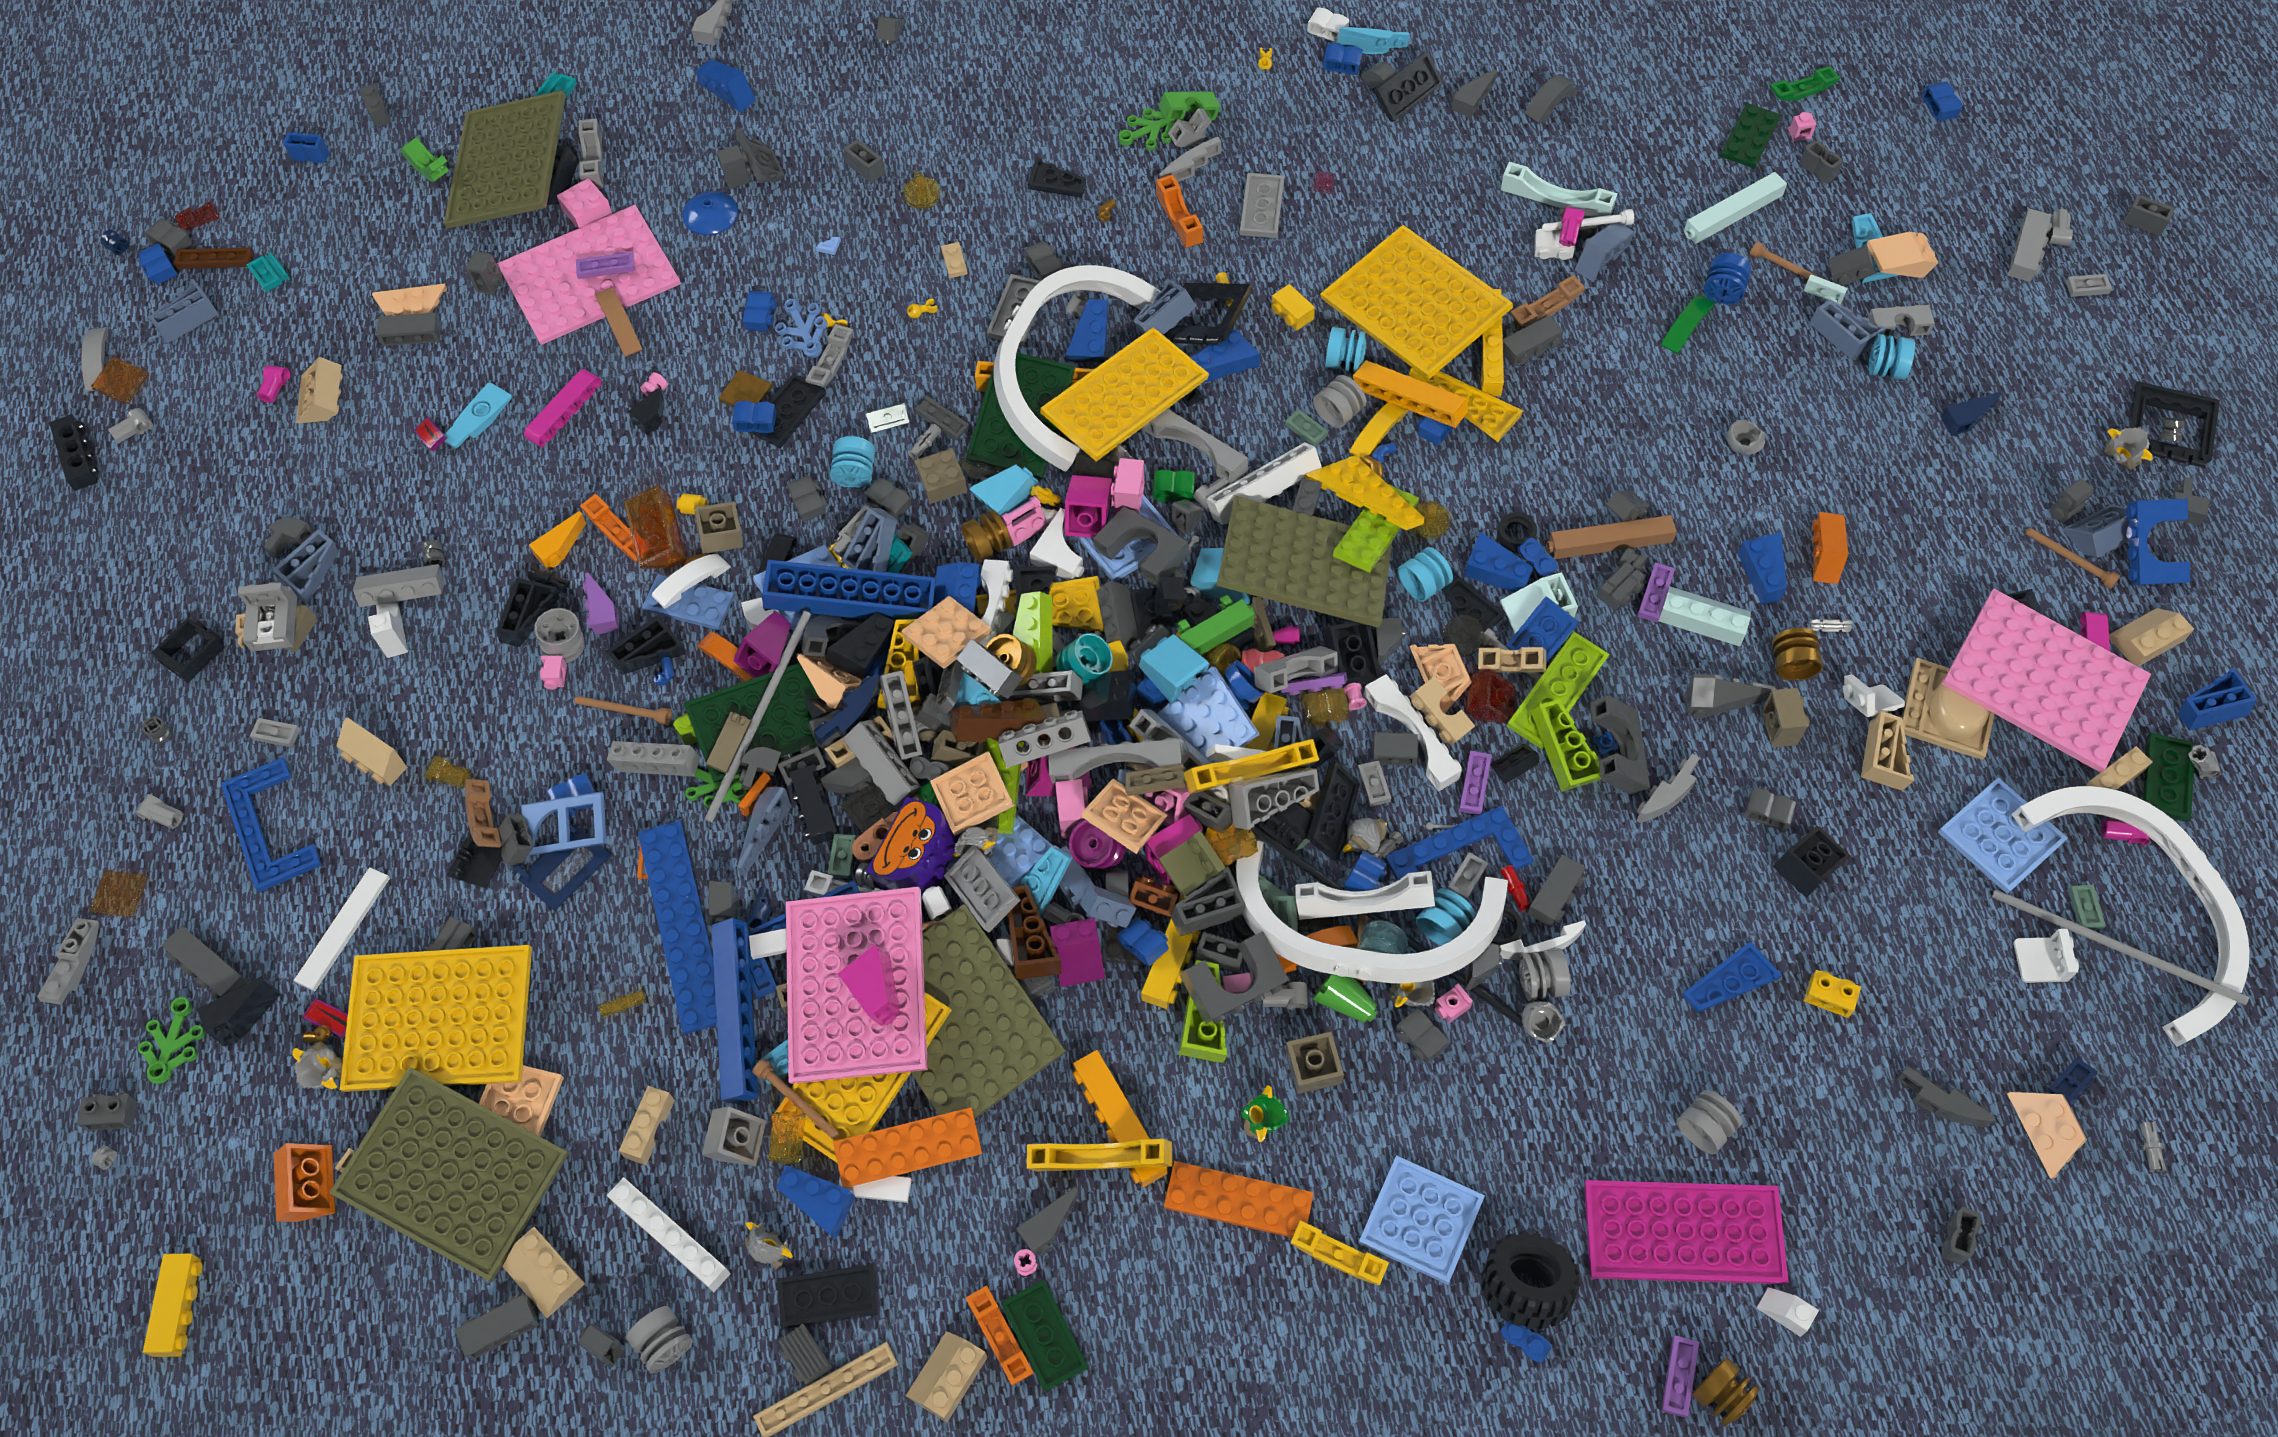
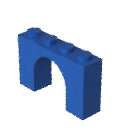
M2188 499L2128 502L2126 508V516L2128 518L2126 534L2129 539L2127 557L2130 560L2128 578L2131 585L2190 583V561L2162 562L2150 553L2147 545L2148 534L2157 523L2188 520Z

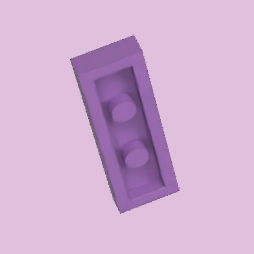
M633 252L576 259L578 279L635 271Z
M1655 562L1637 617L1658 623L1675 568Z
M1346 672L1323 677L1316 676L1289 680L1288 688L1283 689L1282 693L1288 692V695L1300 694L1301 690L1309 689V692H1317L1322 690L1321 687L1330 686V689H1338L1347 682Z
M1470 750L1459 808L1460 812L1481 815L1491 754Z
M1673 1336L1661 1408L1662 1412L1684 1418L1688 1417L1699 1347L1698 1341Z

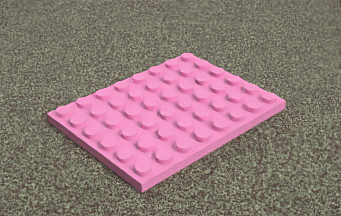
M636 205L497 263L540 345L604 318L605 314L595 297V294L613 287L625 309L681 284ZM633 252L634 272L578 279L576 259Z
M1993 589L1941 684L2101 773L2106 769L2151 674L2000 591Z
M919 887L786 902L789 1083L797 1084L928 1070L921 889ZM873 945L878 946L890 958L900 1008L896 1019L890 1024H884L883 1026H880L867 1015L838 975L840 971Z

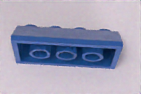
M956 562L938 566L933 607L950 596L974 614L979 564Z

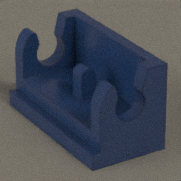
M2077 1057L2048 1088L2049 1094L2064 1095L2071 1108L2093 1084L2098 1071Z

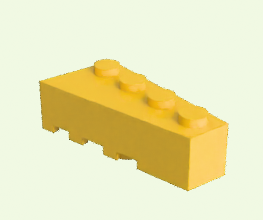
M917 619L896 620L884 674L903 671L911 708L920 706L921 702L912 663L919 660V649L902 636L901 631ZM880 690L877 709L886 708L882 690Z

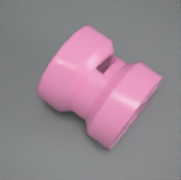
M654 372L649 376V381L644 382L640 389L648 396L657 388L661 391L665 390L668 383L660 374Z

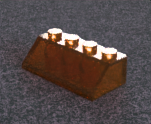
M656 485L623 502L638 564L641 569L671 568L687 560L670 494L659 485Z

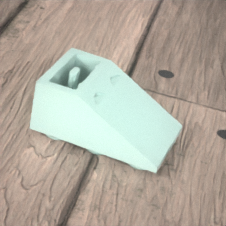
M1562 572L1543 577L1500 600L1514 633L1519 630L1545 596L1549 597L1575 618L1578 605Z

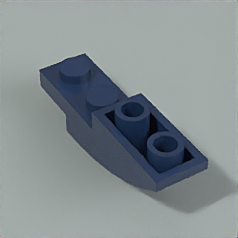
M877 673L872 677L867 676L860 683L861 686L856 690H849L843 696V707L845 709L840 708L832 715L833 718L827 723L824 721L816 727L815 740L820 745L836 732L843 738L860 722L876 694L879 684Z

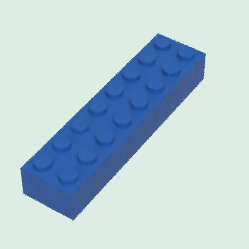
M768 560L762 593L763 608L802 613L807 611L812 614L868 619L879 612L894 621L918 619L933 608L936 578Z

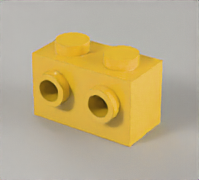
M1290 284L1272 295L1271 308L1273 312L1277 315L1279 314L1286 324L1293 327L1296 331L1314 320L1315 307Z
M1816 970L1810 978L1804 1002L1849 1018L1855 1010L1861 986L1855 985L1851 980L1834 977L1827 971Z

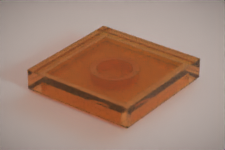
M112 357L91 387L92 390L129 405L149 377V372Z
M104 871L89 911L96 914L135 917L149 877L143 874Z

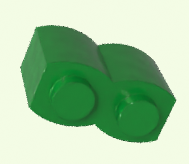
M1155 471L1154 499L1160 502H1168L1169 500L1181 501L1185 499L1190 502L1194 501V472Z

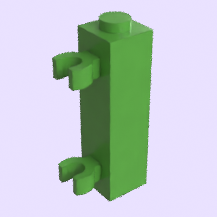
M1225 595L1220 598L1222 611L1197 626L1191 628L1185 619L1178 622V631L1181 634L1179 639L1199 655H1203L1253 626L1255 616L1253 608L1249 604L1246 605L1243 599L1233 604L1230 597Z

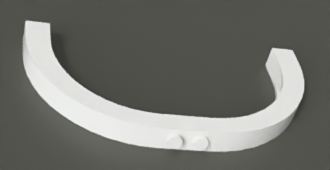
M1094 265L1075 266L1057 271L1044 278L1030 291L1021 307L1017 305L1012 313L1014 319L1013 321L1009 319L1004 327L1006 333L1002 338L995 357L994 385L998 402L1005 418L1018 437L1031 450L1064 472L1072 465L1080 448L1047 428L1028 407L1017 382L1015 371L1016 352L1023 334L1038 309L1047 301L1060 294L1079 290L1103 292L1120 298L1137 309L1142 310L1146 304L1150 305L1154 301V294L1157 291L1161 292L1132 274L1110 267Z
M2077 786L2052 791L2020 806L2012 813V816L2024 833L2053 818L2075 813L2109 816L2128 823L2146 833L2170 857L2200 898L2212 920L2219 952L2218 966L2213 982L2242 993L2249 968V942L2241 911L2233 895L2221 879L2220 874L2209 863L2204 852L2198 848L2190 836L2173 819L2150 803L2135 796L2109 788ZM2209 990L2195 1008L2162 1028L2176 1047L2219 1023L2230 1012L2237 1001Z
M1243 838L1241 840L1236 864V885L1246 904L1242 915L1255 935L1262 931L1264 932L1274 952L1289 961L1315 971L1341 977L1346 976L1365 981L1385 983H1415L1437 979L1449 975L1474 961L1490 945L1501 924L1508 880L1485 877L1482 902L1477 916L1462 934L1438 948L1412 954H1387L1322 943L1289 928L1271 911L1262 896L1258 882L1264 842Z

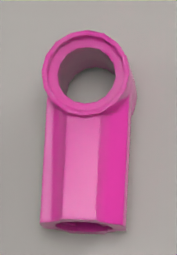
M1565 206L1561 221L1563 225L1559 238V243L1563 246H1575L1585 210Z
M267 365L263 371L264 381L257 393V397L264 402H274L282 385H287L286 381L290 379L289 369Z
M2108 818L2102 821L2101 833L2105 839L2128 841L2129 844L2131 842L2141 843V846L2150 843V837L2146 833L2128 823Z

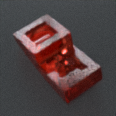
M211 201L197 210L188 207L175 216L179 229L183 228L185 230H190L220 218L215 205Z

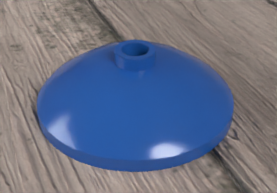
M706 191L695 195L685 204L682 218L686 227L692 232L700 235H715L724 232L734 224L738 216V207L735 200L728 194L719 191Z

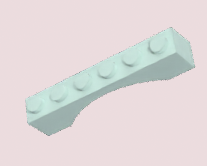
M1513 162L1508 163L1501 185L1502 191L1555 207L1565 208V206L1578 209L1598 210V217L1610 216L1612 214L1618 194L1601 188L1585 191L1560 188L1544 181L1528 167Z

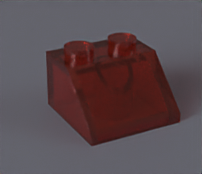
M1490 669L1470 675L1472 683L1467 688L1466 713L1478 721L1508 724L1514 715L1515 686Z

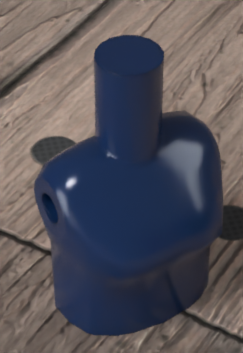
M766 887L759 888L757 899L751 905L747 925L750 928L754 929L764 924L766 918L771 913V907L766 898L768 892Z

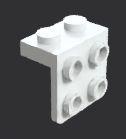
M1852 674L1844 676V699L1866 717H1874L1881 711H1895L1905 706V701L1885 685L1869 688Z
M2058 929L2050 938H2018L2013 942L2021 979L2025 983L2068 982L2078 972L2079 963L2074 957V943L2072 937L2069 936L2068 929Z

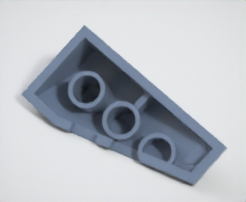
M767 787L756 798L737 865L740 874L744 877L792 807L786 790L783 787Z

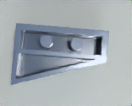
M1619 222L1606 225L1602 231H1598L1592 238L1586 239L1582 246L1583 252L1575 271L1594 282L1597 279L1598 272L1607 269V266H1605L1610 259L1615 260L1629 246L1635 232Z
M1167 278L1164 282L1166 286L1161 292L1157 291L1154 294V301L1150 305L1146 304L1133 320L1142 335L1153 327L1164 335L1169 329L1174 328L1183 317L1191 313L1196 305L1185 288Z
M194 279L189 282L191 286L184 292L180 290L176 293V299L170 304L166 302L149 317L167 343L178 339L181 335L194 330L197 326L218 315V312Z
M1829 300L1816 309L1809 324L1846 356L1854 360L1871 349L1877 335L1884 334L1886 328L1883 326L1877 327L1869 323L1870 319L1866 317L1861 319L1851 314L1852 310Z
M869 508L841 561L852 569L886 572L897 519L883 509Z
M318 529L272 571L279 582L284 586H290L295 595L308 604L339 551L333 540Z
M1277 715L1274 749L1304 741L1299 717Z
M1067 846L1061 848L1063 851L1071 855V852L1067 848ZM1073 858L1057 888L1071 912L1084 915L1086 912L1080 905V902L1089 884L1095 885L1090 880L1086 870L1082 869L1080 864Z

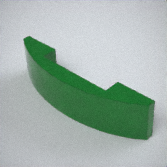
M1831 66L1815 70L1814 75L1791 83L1782 80L1770 84L1769 87L1780 100L1795 101L1829 88L1838 82L1840 77Z
M1701 294L1696 295L1679 315L1661 343V346L1678 354L1687 343L1695 328L1704 316L1708 315L1716 302Z

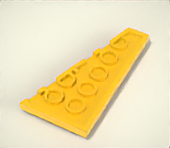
M1414 368L1410 369L1409 376L1467 398L1468 413L1464 417L1497 442L1502 439L1522 415L1523 410L1441 371H1438L1428 380Z
M1356 455L1305 474V479L1321 482V489H1330L1336 492V496L1360 508L1365 506L1370 509V513L1374 515L1379 513L1387 517L1388 522L1405 530L1424 524V516Z
M1098 576L1053 583L1049 596H1052V626L1104 632L1097 590L1100 588ZM1016 589L1009 590V596L1005 597V611L1015 616ZM988 594L976 596L980 618H983L989 603Z

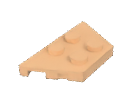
M446 284L373 292L372 296L386 316L433 313L434 308L440 302L439 298L442 293L446 292L447 286Z
M1456 645L1409 646L1424 682L1426 683L1434 676L1448 692L1440 700V709L1443 713H1446L1472 683Z
M2007 1093L2050 1179L2056 1178L2062 1167L2071 1160L2076 1150L2087 1140L2065 1096L2062 1094Z

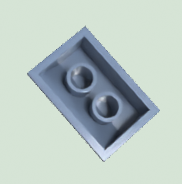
M2111 504L2063 528V531L2084 555H2089L2093 558L2102 557L2105 553L2118 549L2123 544L2129 542L2126 534L2128 528L2127 507Z

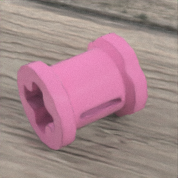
M1350 683L1343 688V693L1347 695L1349 701L1348 708L1350 710L1361 709L1367 705V701L1362 697L1360 691L1362 689L1360 683Z
M1027 1249L1017 1252L1014 1257V1264L1018 1273L1023 1276L1033 1274L1037 1268L1034 1253ZM1029 1258L1030 1265L1026 1264L1022 1267L1021 1260L1026 1261Z

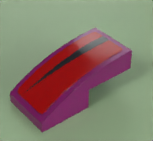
M428 416L414 429L418 437L433 452L447 439L441 429Z
M315 998L302 1016V1019L317 1027L321 1025L329 1027L331 1033L341 1039L346 1034L348 1014Z

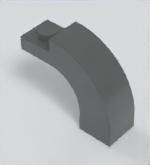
M1558 74L1541 87L1530 102L1525 114L1539 123H1545L1556 105L1563 98L1574 97L1579 90L1574 88L1575 83L1562 74Z
M821 615L811 619L806 624L801 649L803 655L824 657L827 642L840 640L862 624V621L841 619L840 616Z

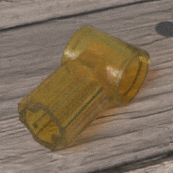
M434 756L424 773V777L431 782L433 780L438 781V784L444 782L464 788L466 779L471 778V771L452 765L444 758Z

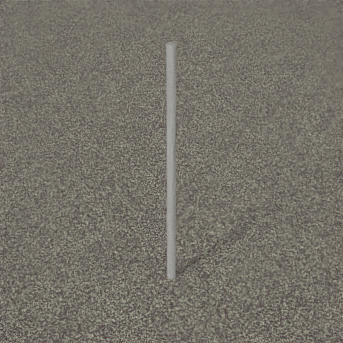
M803 611L707 812L705 820L708 822H713L809 621L811 614L807 611Z
M1995 889L1992 898L2246 1005L2249 1000V996Z

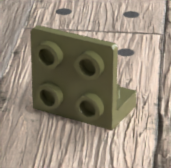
M1201 830L1159 858L1160 864L1182 896L1187 895L1225 869V866Z

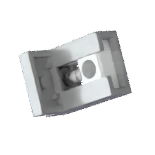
M271 582L269 584H251L238 587V595L246 604L243 642L252 652L293 647L297 596L290 586H283L281 582Z

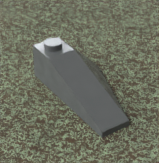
M1693 674L1685 692L1687 716L1703 719L1767 701L1771 691L1776 690V688L1772 685L1756 682L1742 684L1740 679L1736 678L1731 679V681L1722 680V676L1715 674Z

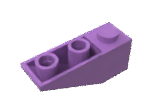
M585 573L586 581L583 582V589L588 599H585V607L589 611V616L586 617L588 628H592L595 635L620 630L618 612L614 603L590 574Z

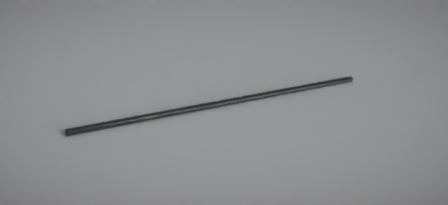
M1254 824V827L1248 830L1323 885L1347 891ZM1363 913L1417 953L1429 950L1379 913ZM1458 970L1449 974L1450 977L1466 987L1465 975ZM1477 985L1470 990L1515 1024L1522 1027V1017Z

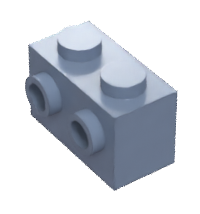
M1090 884L1080 902L1088 918H1095V921H1099V919L1104 920L1112 927H1118L1119 925L1127 928L1136 910V907L1128 897Z

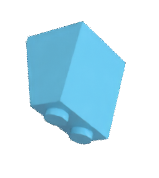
M1014 465L972 486L970 491L988 510L993 509L1001 516L1027 503L1029 498L1033 497L1030 494L1031 487L1033 485L1037 486L1039 482L1027 468L1021 469Z
M1201 548L1190 579L1192 586L1196 587L1200 594L1216 598L1228 595L1233 602L1243 599L1246 605H1250L1253 595L1216 586L1223 548Z
M1174 634L1169 638H1162L1154 649H1147L1143 652L1139 663L1142 671L1171 704L1181 696L1180 693L1189 688L1205 673L1209 666L1206 659Z
M965 672L962 673L957 701L954 707L957 708L962 705L975 706L982 703H1001L982 684Z

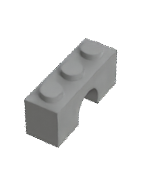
M1929 305L1871 309L1867 317L1870 319L1869 323L1877 327L1883 326L1886 328L1884 332L1886 338L1889 335L1892 336L1896 324L1905 326L1910 336L1929 335L1935 324Z

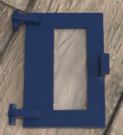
M569 824L570 841L591 838L576 824L574 826ZM601 845L545 853L526 872L522 870L523 864L513 867L515 870L512 874L515 876L519 873L521 877L518 880L552 910L556 911L612 855Z

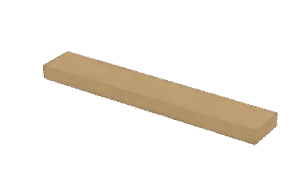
M888 1342L883 1343L754 1415L753 1417L762 1437L774 1435L894 1368L898 1363Z

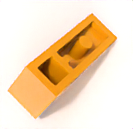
M578 511L529 544L534 556L547 570L560 564L585 527L586 521L582 513Z

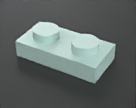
M1810 275L1804 291L1841 305L1848 288Z

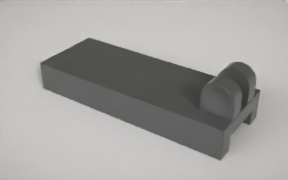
M927 395L924 401L915 408L917 415L929 423L937 425L942 432L957 441L969 428L967 422Z

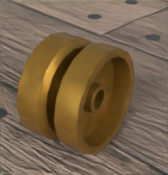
M1001 634L992 638L985 646L1023 677L1017 687L1026 684L1036 670L1037 658L1035 651L1028 644L1012 635Z

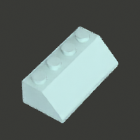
M1669 586L1658 621L1741 646L1750 622L1751 611Z

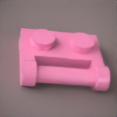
M1035 495L1029 498L1027 503L1008 514L1004 513L1000 516L1008 529L1012 545L1014 546L1048 527L1040 507V501ZM1033 509L1031 512L1012 522V520L1016 519L1017 517L1021 516L1027 511Z

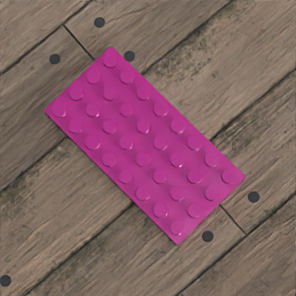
M1585 1180L1584 1191L1590 1279L1783 1285L1788 1283L1778 1186Z

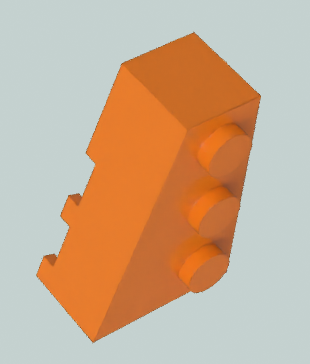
M1819 512L1817 520H1813L1811 531L1814 532L1813 581L1838 584L1848 556L1844 515Z

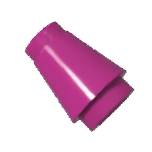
M1293 625L1272 631L1276 644L1296 645L1295 643H1300L1299 626L1293 627Z

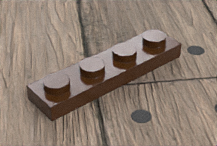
M251 247L177 249L174 266L176 269L247 267L246 264L253 260L254 251Z

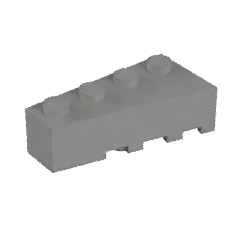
M1299 767L1228 783L1233 827L1249 830L1254 827V824L1265 821L1274 813L1287 809V806L1294 802L1298 803L1318 792L1317 769Z

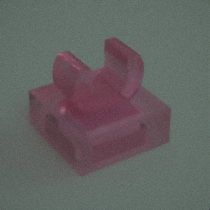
M1317 171L1313 191L1332 194L1336 174Z

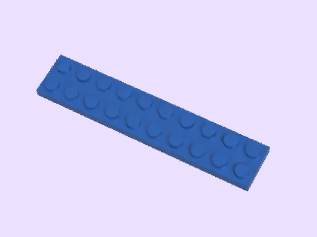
M681 820L640 831L638 836L681 1029L685 1035L716 1026L717 1015L713 953Z

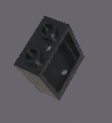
M187 618L151 654L160 664L186 683H189L224 647L219 642L221 638L215 632L211 631L209 633L200 621L194 622ZM195 634L208 642L184 666L171 658Z

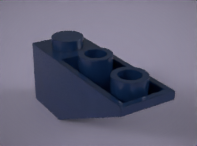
M1988 393L1976 399L1970 398L1965 402L1949 404L1945 408L1941 419L1951 436L1970 431L1997 404L2002 393Z

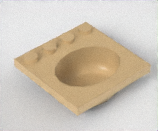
M1916 658L1913 663L1905 706L1901 715L1905 735L1983 760L1987 753L1994 713L1942 685L1941 683L1949 668Z

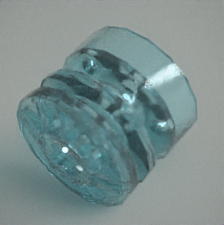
M1373 921L1364 927L1356 949L1387 954H1405L1408 938L1404 931L1395 924L1387 921Z

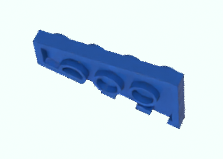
M1750 941L1686 990L1682 997L1699 1013L1778 980L1782 977V974Z

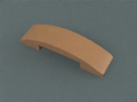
M1572 275L1558 283V288L1530 305L1527 302L1510 311V314L1521 327L1529 326L1566 307L1585 290V287L1575 275Z
M613 287L596 293L595 297L605 314L624 357L643 350Z
M466 779V813L472 838L477 846L500 847L501 841L498 828H494L489 805L491 793L488 780Z

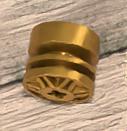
M993 509L987 511V516L985 514L979 516L980 524L975 519L961 524V531L966 544L980 563L984 562L985 559L988 560L993 557L992 547L998 553L1003 552V548L1007 550L1012 547L1008 529Z
M1792 628L1784 630L1773 637L1772 646L1776 657V671L1780 678L1784 680H1806L1822 672L1823 662L1816 631L1809 628Z
M1728 1357L1692 1393V1396L1704 1407L1713 1401L1718 1404L1712 1414L1714 1417L1718 1416L1723 1410L1727 1413L1720 1421L1724 1427L1738 1420L1749 1409L1761 1389L1755 1384L1747 1391L1744 1387L1751 1380L1748 1376L1737 1382L1735 1377L1740 1368Z

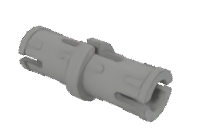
M931 424L927 431L917 438V442L911 450L908 451L909 456L914 460L919 459L926 449H930L932 442L941 433V429L937 425Z
M2150 1122L2141 1123L2139 1126L2144 1142L2142 1148L2143 1151H2146L2150 1172H2155L2154 1170L2156 1172H2164L2166 1167L2161 1150L2164 1148L2158 1138L2156 1123L2151 1122V1125Z

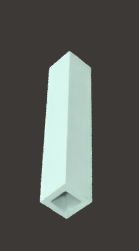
M1773 172L1688 219L1684 229L1686 237L1695 244L1783 196L1787 183L1776 172Z

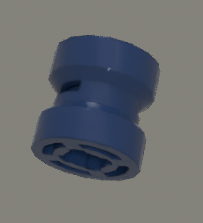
M107 230L101 236V244L115 255H121L129 247V242L114 230Z

